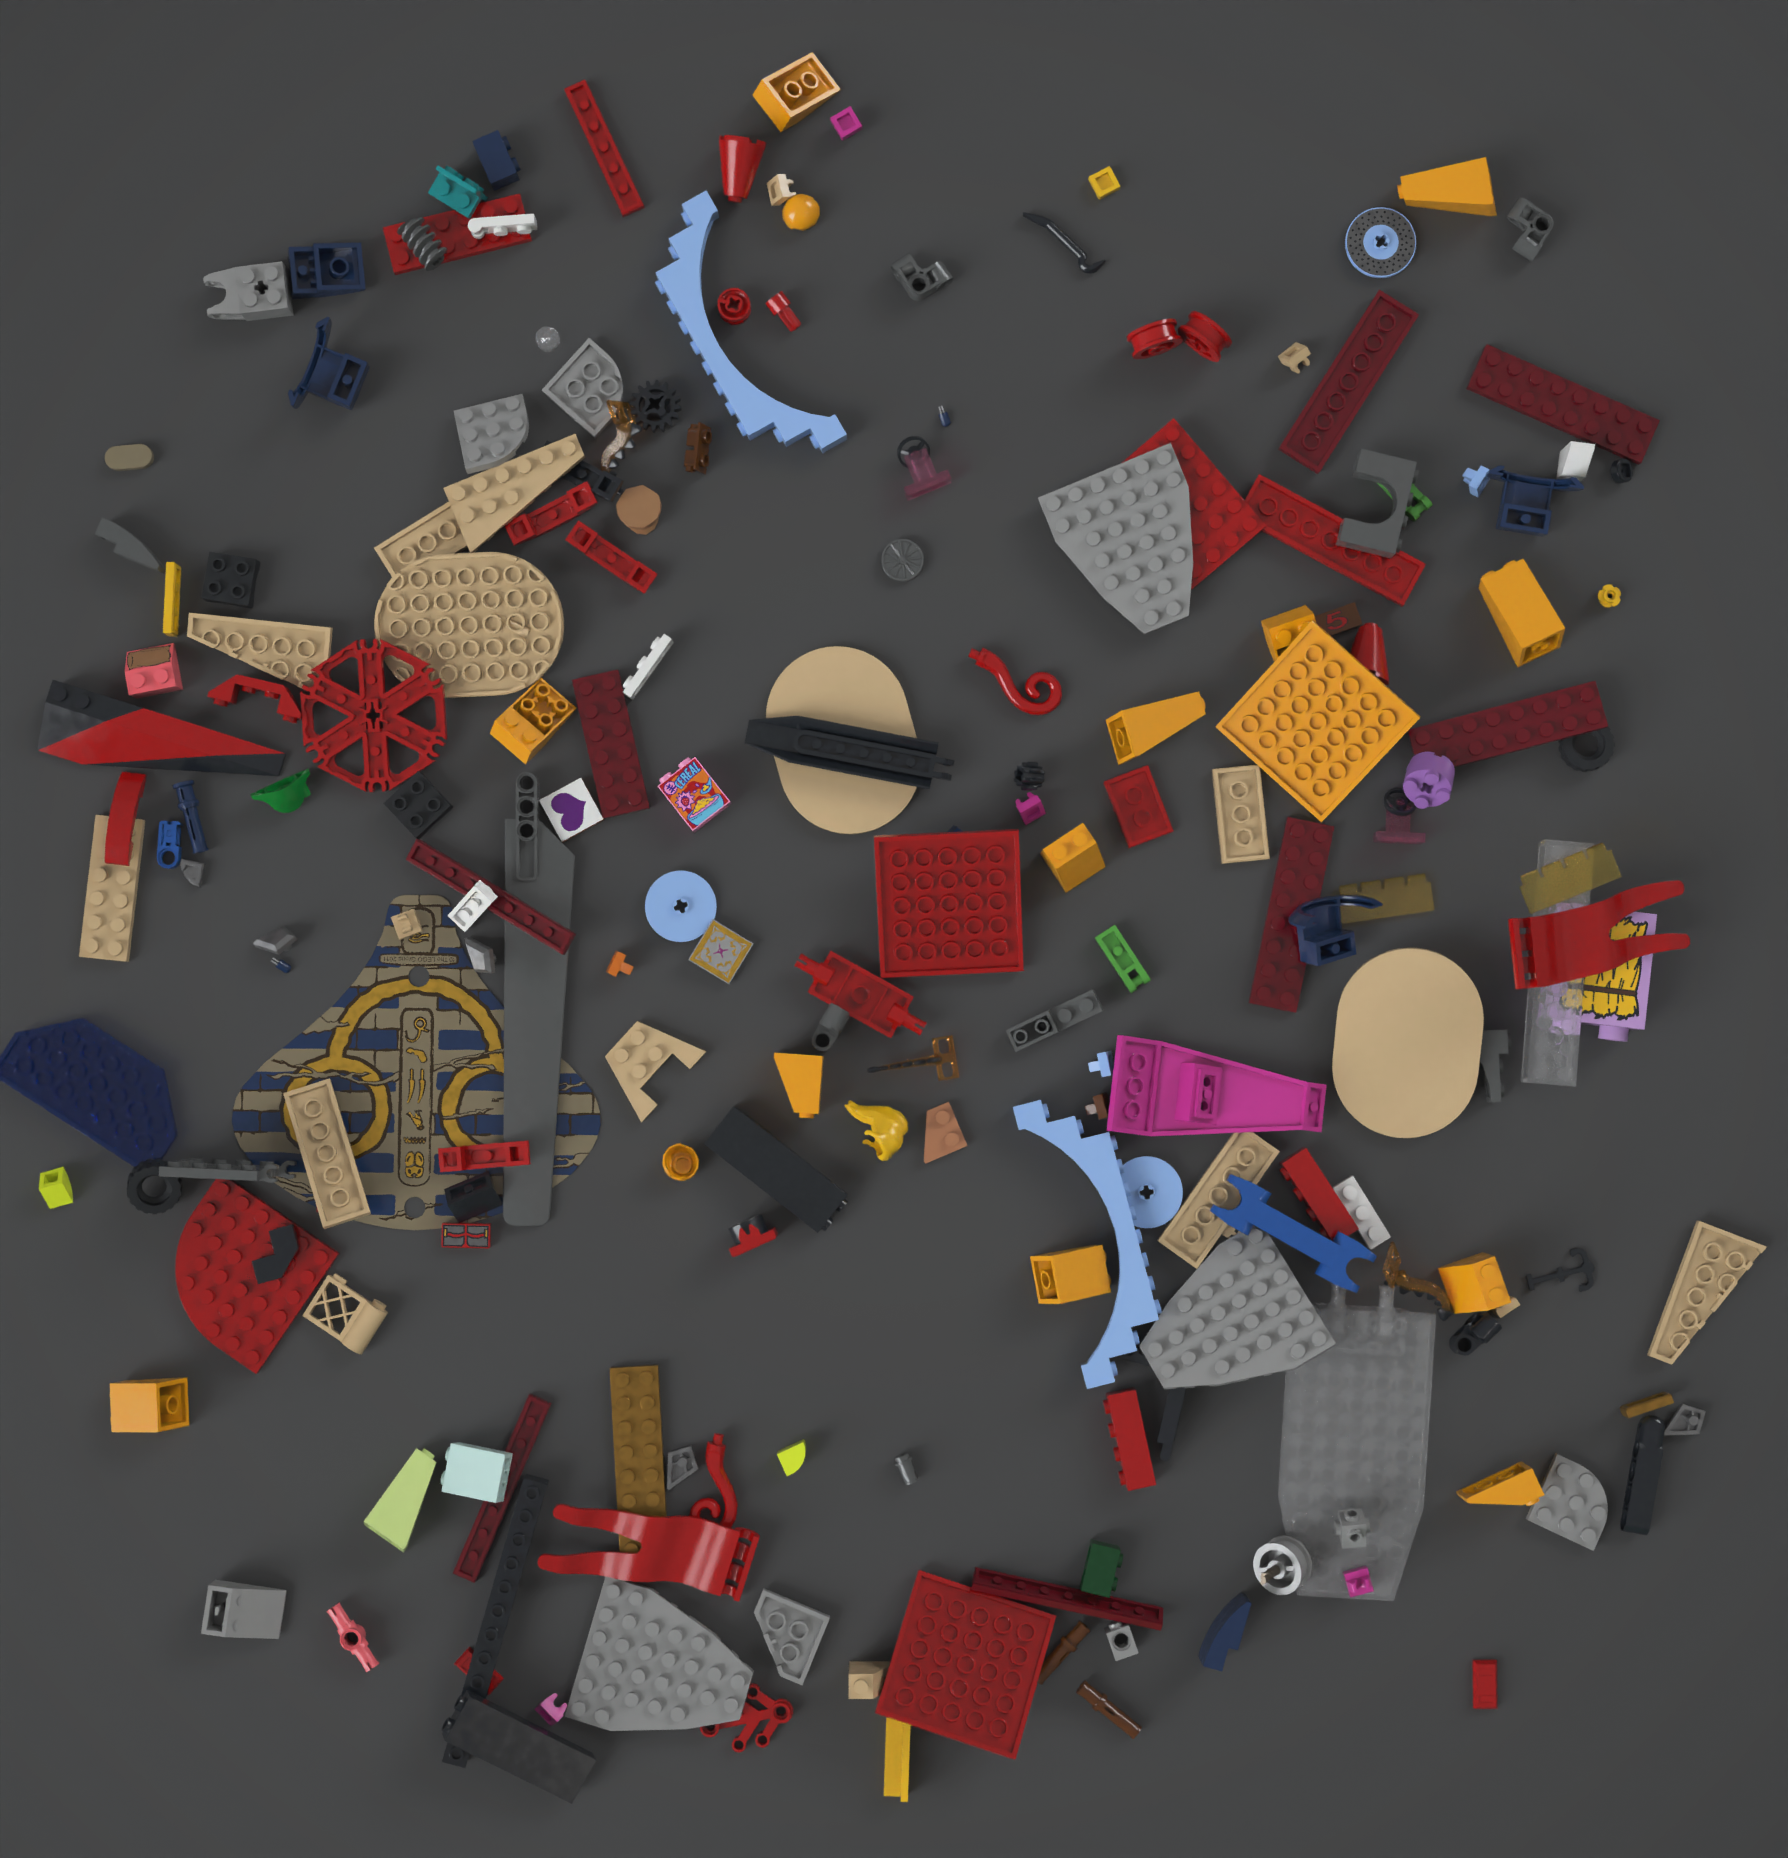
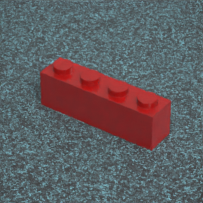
M1302 1147L1279 1162L1282 1167L1279 1169L1281 1175L1287 1182L1290 1180L1295 1187L1292 1190L1299 1202L1304 1201L1308 1209L1305 1210L1312 1222L1317 1221L1321 1229L1318 1230L1320 1235L1333 1241L1338 1231L1349 1236L1359 1229L1307 1148Z
M1131 1387L1106 1393L1107 1399L1103 1400L1105 1413L1111 1416L1112 1423L1108 1424L1110 1437H1115L1117 1447H1113L1116 1462H1121L1122 1471H1118L1121 1486L1126 1485L1127 1490L1131 1491L1156 1485L1136 1389Z

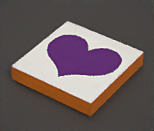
M582 778L539 800L562 843L604 820Z

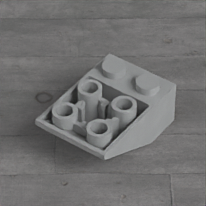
M214 1580L208 1585L201 1634L233 1638L279 1639L287 1590Z

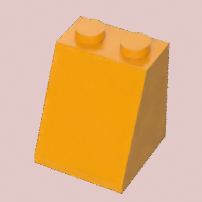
M1084 823L1069 831L1040 852V855L1066 893L1106 867L1098 845Z
M774 1053V1059L793 1111L799 1113V1118H814V1114L820 1113L824 1056Z
M1089 1245L1030 1256L1039 1304H1063L1111 1292V1278L1107 1272V1256L1103 1250V1245Z
M1482 1252L1438 1268L1454 1314L1488 1311L1511 1303L1498 1263L1493 1255Z
M187 1377L126 1380L110 1383L111 1431L162 1432L189 1426Z

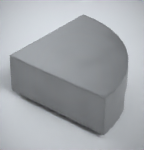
M181 859L180 866L186 879L191 884L201 887L206 864Z

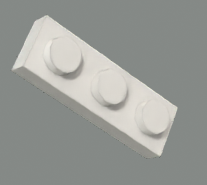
M663 634L661 638L657 637L650 647L652 649L648 657H642L637 664L639 670L634 677L630 675L623 684L625 688L623 693L633 700L674 643L666 634Z
M479 880L449 913L448 917L466 932L498 896L489 886Z
M1351 1175L1332 1187L1358 1226V1232L1370 1250L1391 1238L1354 1176Z

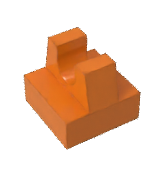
M616 950L606 972L615 977L619 971L630 975L634 967L623 962L626 955Z

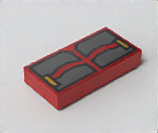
M443 1222L442 1247L490 1248L491 1223Z

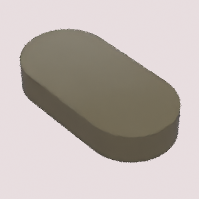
M144 444L113 446L105 453L106 464L115 471L146 469L154 461L153 451Z

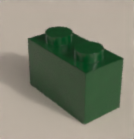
M1090 1540L1080 1582L1081 1591L1110 1598L1111 1591L1115 1592L1118 1577H1115L1116 1568H1121L1123 1554L1120 1553L1119 1546Z

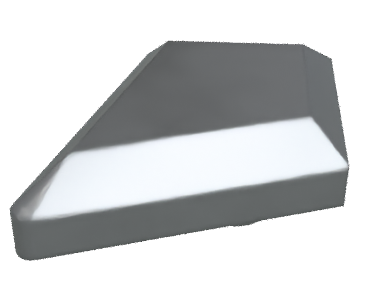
M282 926L255 940L253 945L256 948L279 955L283 951H289L292 944L298 939L285 926Z
M471 937L465 938V944L475 972L495 973L497 958L493 954V949Z
M1681 1404L1666 1425L1664 1435L1700 1434L1706 1411Z
M692 1445L668 1452V1490L698 1470Z

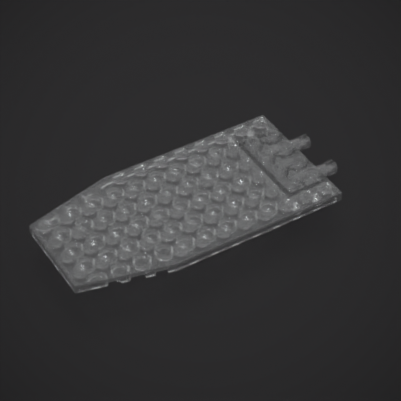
M1331 1283V1303L1311 1304L1337 1346L1296 1370L1286 1371L1278 1499L1286 1536L1301 1541L1308 1550L1312 1560L1311 1576L1305 1584L1296 1589L1297 1596L1394 1601L1424 1508L1436 1314L1410 1312L1405 1308H1394L1395 1286L1387 1285V1287L1385 1285L1379 1286V1306L1345 1305L1346 1289ZM1362 1508L1364 1518H1369L1370 1532L1366 1533V1547L1342 1549L1339 1536L1335 1535L1334 1520H1338V1510ZM1367 1566L1374 1591L1350 1598L1343 1572Z

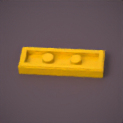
M166 562L163 633L169 637H177L179 628L181 566L175 562Z

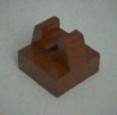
M1107 1092L1093 1096L1094 1103L1084 1106L1087 1115L1097 1113L1099 1120L1108 1117L1110 1101Z

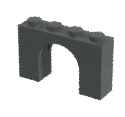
M1360 449L1357 453L1352 477L1383 485L1392 496L1393 511L1389 519L1377 524L1344 518L1340 524L1336 545L1387 558H1392L1396 552L1399 553L1402 545V539L1399 538L1401 529H1405L1408 516L1405 515L1406 506L1410 507L1413 499V493L1410 492L1411 486L1416 483L1419 470L1416 469L1417 462Z

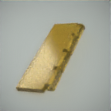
M1599 843L1586 849L1588 859H1586L1583 851L1563 858L1566 868H1563L1560 860L1541 867L1544 877L1540 876L1537 869L1521 875L1520 878L1523 885L1519 886L1529 913L1532 914L1622 877L1612 851L1606 850L1605 845Z
M1423 873L1407 876L1408 885H1405L1403 876L1384 879L1385 889H1381L1380 880L1361 882V892H1358L1356 883L1340 885V895L1366 896L1383 903V906L1373 909L1361 906H1340L1342 924L1433 911L1431 882H1426V877Z

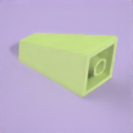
M416 1448L364 1520L366 1527L403 1553L408 1547L436 1466V1462L433 1460L435 1456L424 1448L422 1451Z

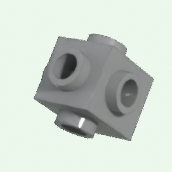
M1362 1508L1338 1510V1520H1334L1335 1535L1339 1536L1342 1549L1366 1547V1533L1370 1532L1369 1518H1364Z

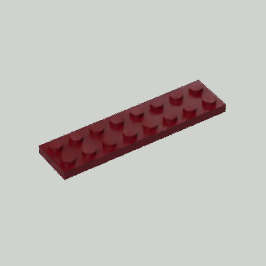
M1379 290L1278 450L1316 474H1319L1419 314Z
M1488 344L1485 345L1466 388L1585 442L1595 444V446L1638 465L1642 463L1660 421Z
M1596 681L1413 728L1407 732L1414 756L1422 752H1434L1436 756L1442 757L1443 755L1447 757L1455 768L1608 727Z
M1292 817L1286 818L1248 1002L1250 1004L1293 1013L1297 1011L1306 963L1300 961L1297 927L1289 923L1288 917L1302 903L1320 898L1335 826Z

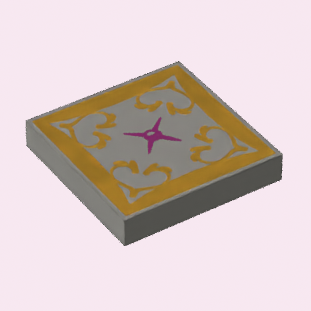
M712 919L688 960L730 984L754 943Z

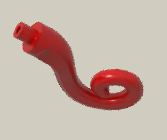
M983 647L981 651L971 648L968 657L977 660L975 665L988 670L996 677L1004 694L1019 710L1031 715H1045L1055 710L1060 704L1062 689L1059 681L1053 675L1046 672H1036L1027 679L1025 690L1028 696L1033 699L1040 697V692L1036 689L1038 682H1045L1050 688V695L1046 701L1034 703L1025 699L1018 692L1005 663L996 654Z
M714 1433L713 1441L707 1442L706 1464L725 1503L724 1515L718 1524L731 1528L737 1516V1499L723 1466L726 1445L722 1443L724 1435ZM702 1498L696 1501L690 1510V1516L700 1517L702 1509L708 1508L714 1519L718 1518L721 1513L720 1505L712 1498Z

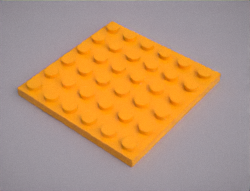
M1312 620L1216 725V728L1322 822L1421 716Z

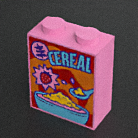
M688 757L678 765L679 770L673 774L668 772L659 780L661 784L658 785V788L695 833L732 803L696 757L693 759Z

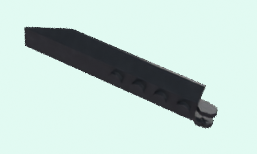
M803 716L749 720L745 744L788 763L929 790L932 777L951 781L952 777L949 773L933 771L935 763L950 767L954 766L955 762L951 759L936 757L939 742Z

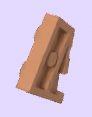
M949 1102L927 1110L924 1147L925 1164L967 1146Z

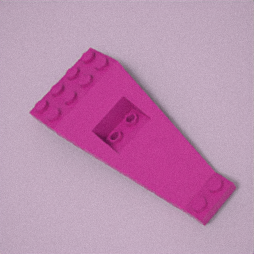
M1117 1035L1106 1131L1143 1136L1288 1130L1322 1132L1326 1085L1302 1081L1163 1041Z

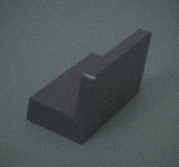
M489 1171L444 1189L448 1207L458 1223L502 1205Z

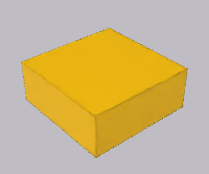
M1110 166L1088 178L1099 200L1118 191L1121 187Z

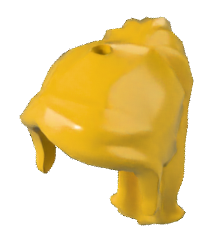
M851 1100L848 1101V1104L844 1105L853 1117L871 1125L872 1130H866L864 1134L871 1135L875 1138V1141L871 1142L865 1139L862 1143L873 1147L878 1159L888 1161L901 1148L903 1135L908 1131V1122L900 1111L889 1106L858 1105Z

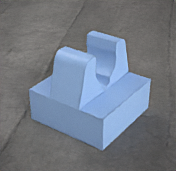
M1481 465L1478 471L1470 468L1465 470L1462 477H1464L1463 481L1469 484L1470 494L1479 498L1490 480L1486 476V472L1489 471L1488 468Z
M1112 1051L1098 1053V1061L1088 1063L1090 1072L1100 1070L1102 1077L1113 1075L1114 1061Z

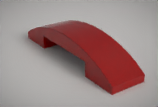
M586 481L567 491L566 495L529 514L524 513L514 518L507 525L505 524L504 526L513 545H519L550 532L598 504L594 493L591 491L589 482Z
M579 520L565 539V541L591 560L643 594L646 593L658 575L599 536L597 532Z
M122 772L119 777L108 819L105 843L106 864L130 866L134 845L132 835L139 799L143 798L146 774Z
M529 1140L438 1148L440 1172L531 1164Z

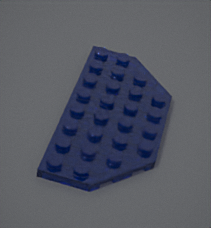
M85 1018L16 1032L0 1055V1080L132 1166H137L141 1161L144 1162L151 1158L163 1160L178 1137L165 1070Z

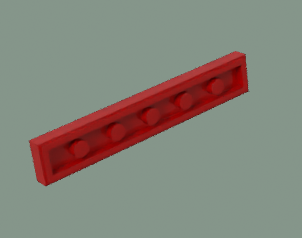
M586 80L565 88L564 91L622 216H628L645 208Z

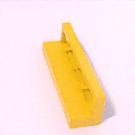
M886 1717L884 1796L901 1797V1802H908L911 1725Z

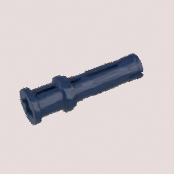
M189 780L172 786L177 792L179 800L178 809L183 811L193 854H197L209 849L207 848L197 810L200 803L195 797L193 789L194 780Z

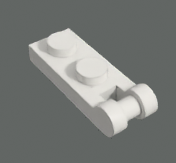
M534 214L481 217L469 220L468 228L476 239H481L485 234L494 233L496 236H505L508 232L529 234L532 230H537V220Z

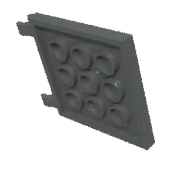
M188 1158L168 1161L167 1165L159 1166V1176L266 1181L274 1183L278 1182V1178L273 1177L296 1178V1174H289L287 1172V1167L289 1165H297V1162L293 1160L285 1161L279 1166L274 1164V1161H260V1165H250L251 1160H236V1164H228L227 1159H212V1163H205L203 1158Z

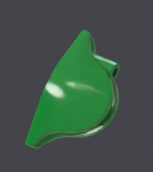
M309 769L303 770L250 795L254 800L268 803L278 812H293L302 805L305 797L311 795L306 784L310 771Z

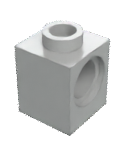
M1113 1621L1108 1624L1109 1627L1104 1628L1115 1661L1138 1654L1129 1624ZM1119 1633L1127 1635L1126 1641L1122 1644L1114 1642L1115 1636Z

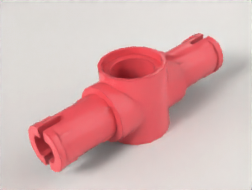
M340 1602L326 1612L338 1628L337 1632L340 1635L341 1646L350 1651L352 1655H356L366 1672L377 1666L379 1662L367 1646L369 1643L366 1640L365 1629L361 1625L356 1624L354 1620H350ZM348 1632H354L358 1636V1642H351L348 1639Z

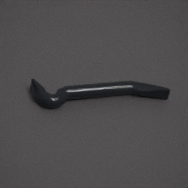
M1023 212V217L1048 229L1078 258V265L1084 273H1095L1105 264L1106 260L1104 259L1093 263L1091 266L1086 265V253L1052 220Z

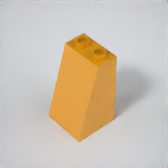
M1524 559L1517 562L1515 560L1510 561L1502 569L1496 572L1493 570L1482 576L1479 590L1517 667L1561 647L1565 627Z

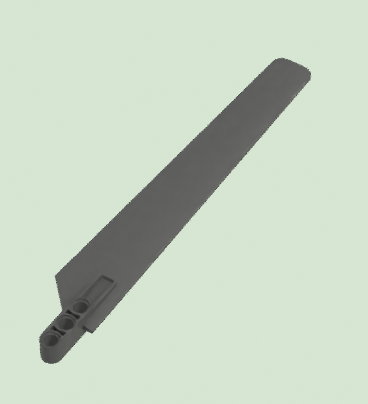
M523 772L516 779V819H505V891L570 930L575 855L540 821L539 779L530 772ZM526 777H532L534 780V785L529 790H525L522 787V780ZM528 800L532 801L534 805L533 811L528 814L523 813L522 804ZM530 824L534 829L533 835L525 838L521 832L522 828ZM504 920L503 1142L529 1140L531 1164L503 1167V1218L506 1223L513 1226H539L548 1221L551 1210L569 948L566 954L562 955Z

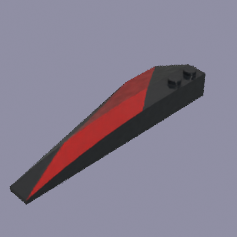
M52 680L45 701L38 751L82 765L279 776L286 757V753L56 680Z

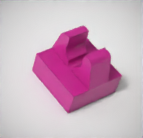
M851 106L830 117V121L842 141L862 130V124Z
M1031 792L1027 793L1029 799L1021 803L1019 798L1015 801L1017 810L1025 825L1046 814L1039 797Z
M1367 1566L1343 1572L1350 1598L1374 1591Z
M556 1693L547 1697L535 1707L537 1713L550 1726L557 1723L564 1716L563 1713L567 1708L566 1703H563L560 1707L554 1706V1700L558 1696Z

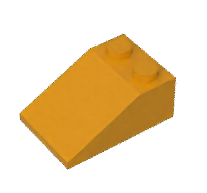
M811 52L762 79L752 95L778 130L783 132L800 122L836 95L841 89L814 53Z
M1522 1461L1456 1491L1460 1498L1472 1504H1526V1506H1530L1539 1502V1497L1544 1496V1492L1533 1469Z

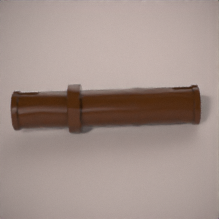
M1079 1620L1066 1636L1063 1635L1060 1638L1061 1642L1045 1658L1038 1679L1039 1684L1043 1685L1046 1679L1071 1652H1075L1078 1649L1077 1645L1091 1632L1082 1621Z
M1086 1680L1080 1684L1076 1693L1089 1702L1093 1710L1100 1711L1127 1733L1130 1738L1134 1739L1139 1734L1142 1726L1138 1725L1110 1702L1105 1693H1099Z

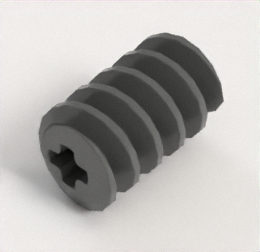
M423 217L410 219L398 228L397 233L402 235V240L408 243V248L413 250V254L419 258V262L425 265V270H434L443 262L447 248L442 247L438 249L442 242L440 239L432 241L436 234L435 232L427 234L430 226H421L425 221Z

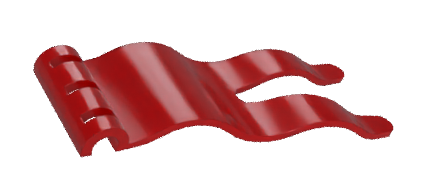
M1679 880L1652 883L1621 891L1605 900L1587 906L1536 917L1508 919L1515 989L1546 987L1612 970L1644 955L1687 948L1690 945V938L1687 934H1655L1614 941L1609 936L1610 929L1627 915L1648 905L1682 895L1684 884ZM1519 928H1526V934H1520ZM1522 951H1528L1529 956L1522 957ZM1530 973L1531 979L1525 980L1524 974Z
M558 1504L553 1510V1516L556 1519L576 1526L598 1528L639 1541L641 1548L638 1552L593 1551L570 1555L544 1553L538 1558V1566L543 1570L559 1574H591L632 1582H678L717 1596L727 1594L732 1596L734 1601L739 1602L760 1535L747 1528L736 1527L733 1529L714 1521L694 1516H648L615 1509L578 1508L566 1504ZM745 1538L750 1540L752 1543L750 1545L745 1542L738 1541V1539ZM733 1558L739 1559L745 1562V1565L743 1566L739 1563L731 1561ZM730 1579L736 1581L738 1583V1587L733 1584L726 1583L725 1580Z

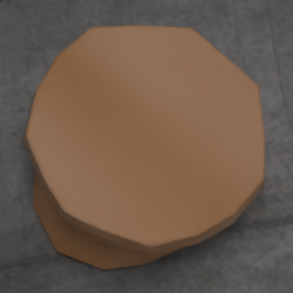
M644 485L628 488L623 492L616 504L617 515L636 534L647 535L655 529L658 523L662 504L657 493Z

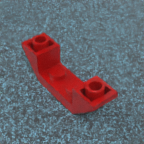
M237 674L210 690L207 697L214 700L213 704L228 707V703L236 705L240 687H242L241 691L255 694L256 690L265 692V697L276 700L281 696L277 713L283 716V720L296 724L297 720H302L299 704L289 688L281 684Z

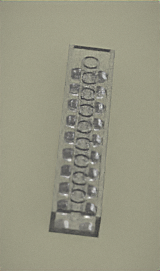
M1549 839L1539 842L1533 917L1590 905L1594 843ZM1584 978L1546 987L1528 988L1521 1074L1522 1083L1576 1087Z

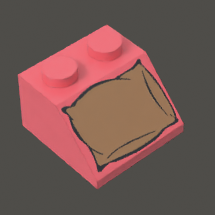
M175 643L127 652L125 677L130 696L138 699L183 690Z

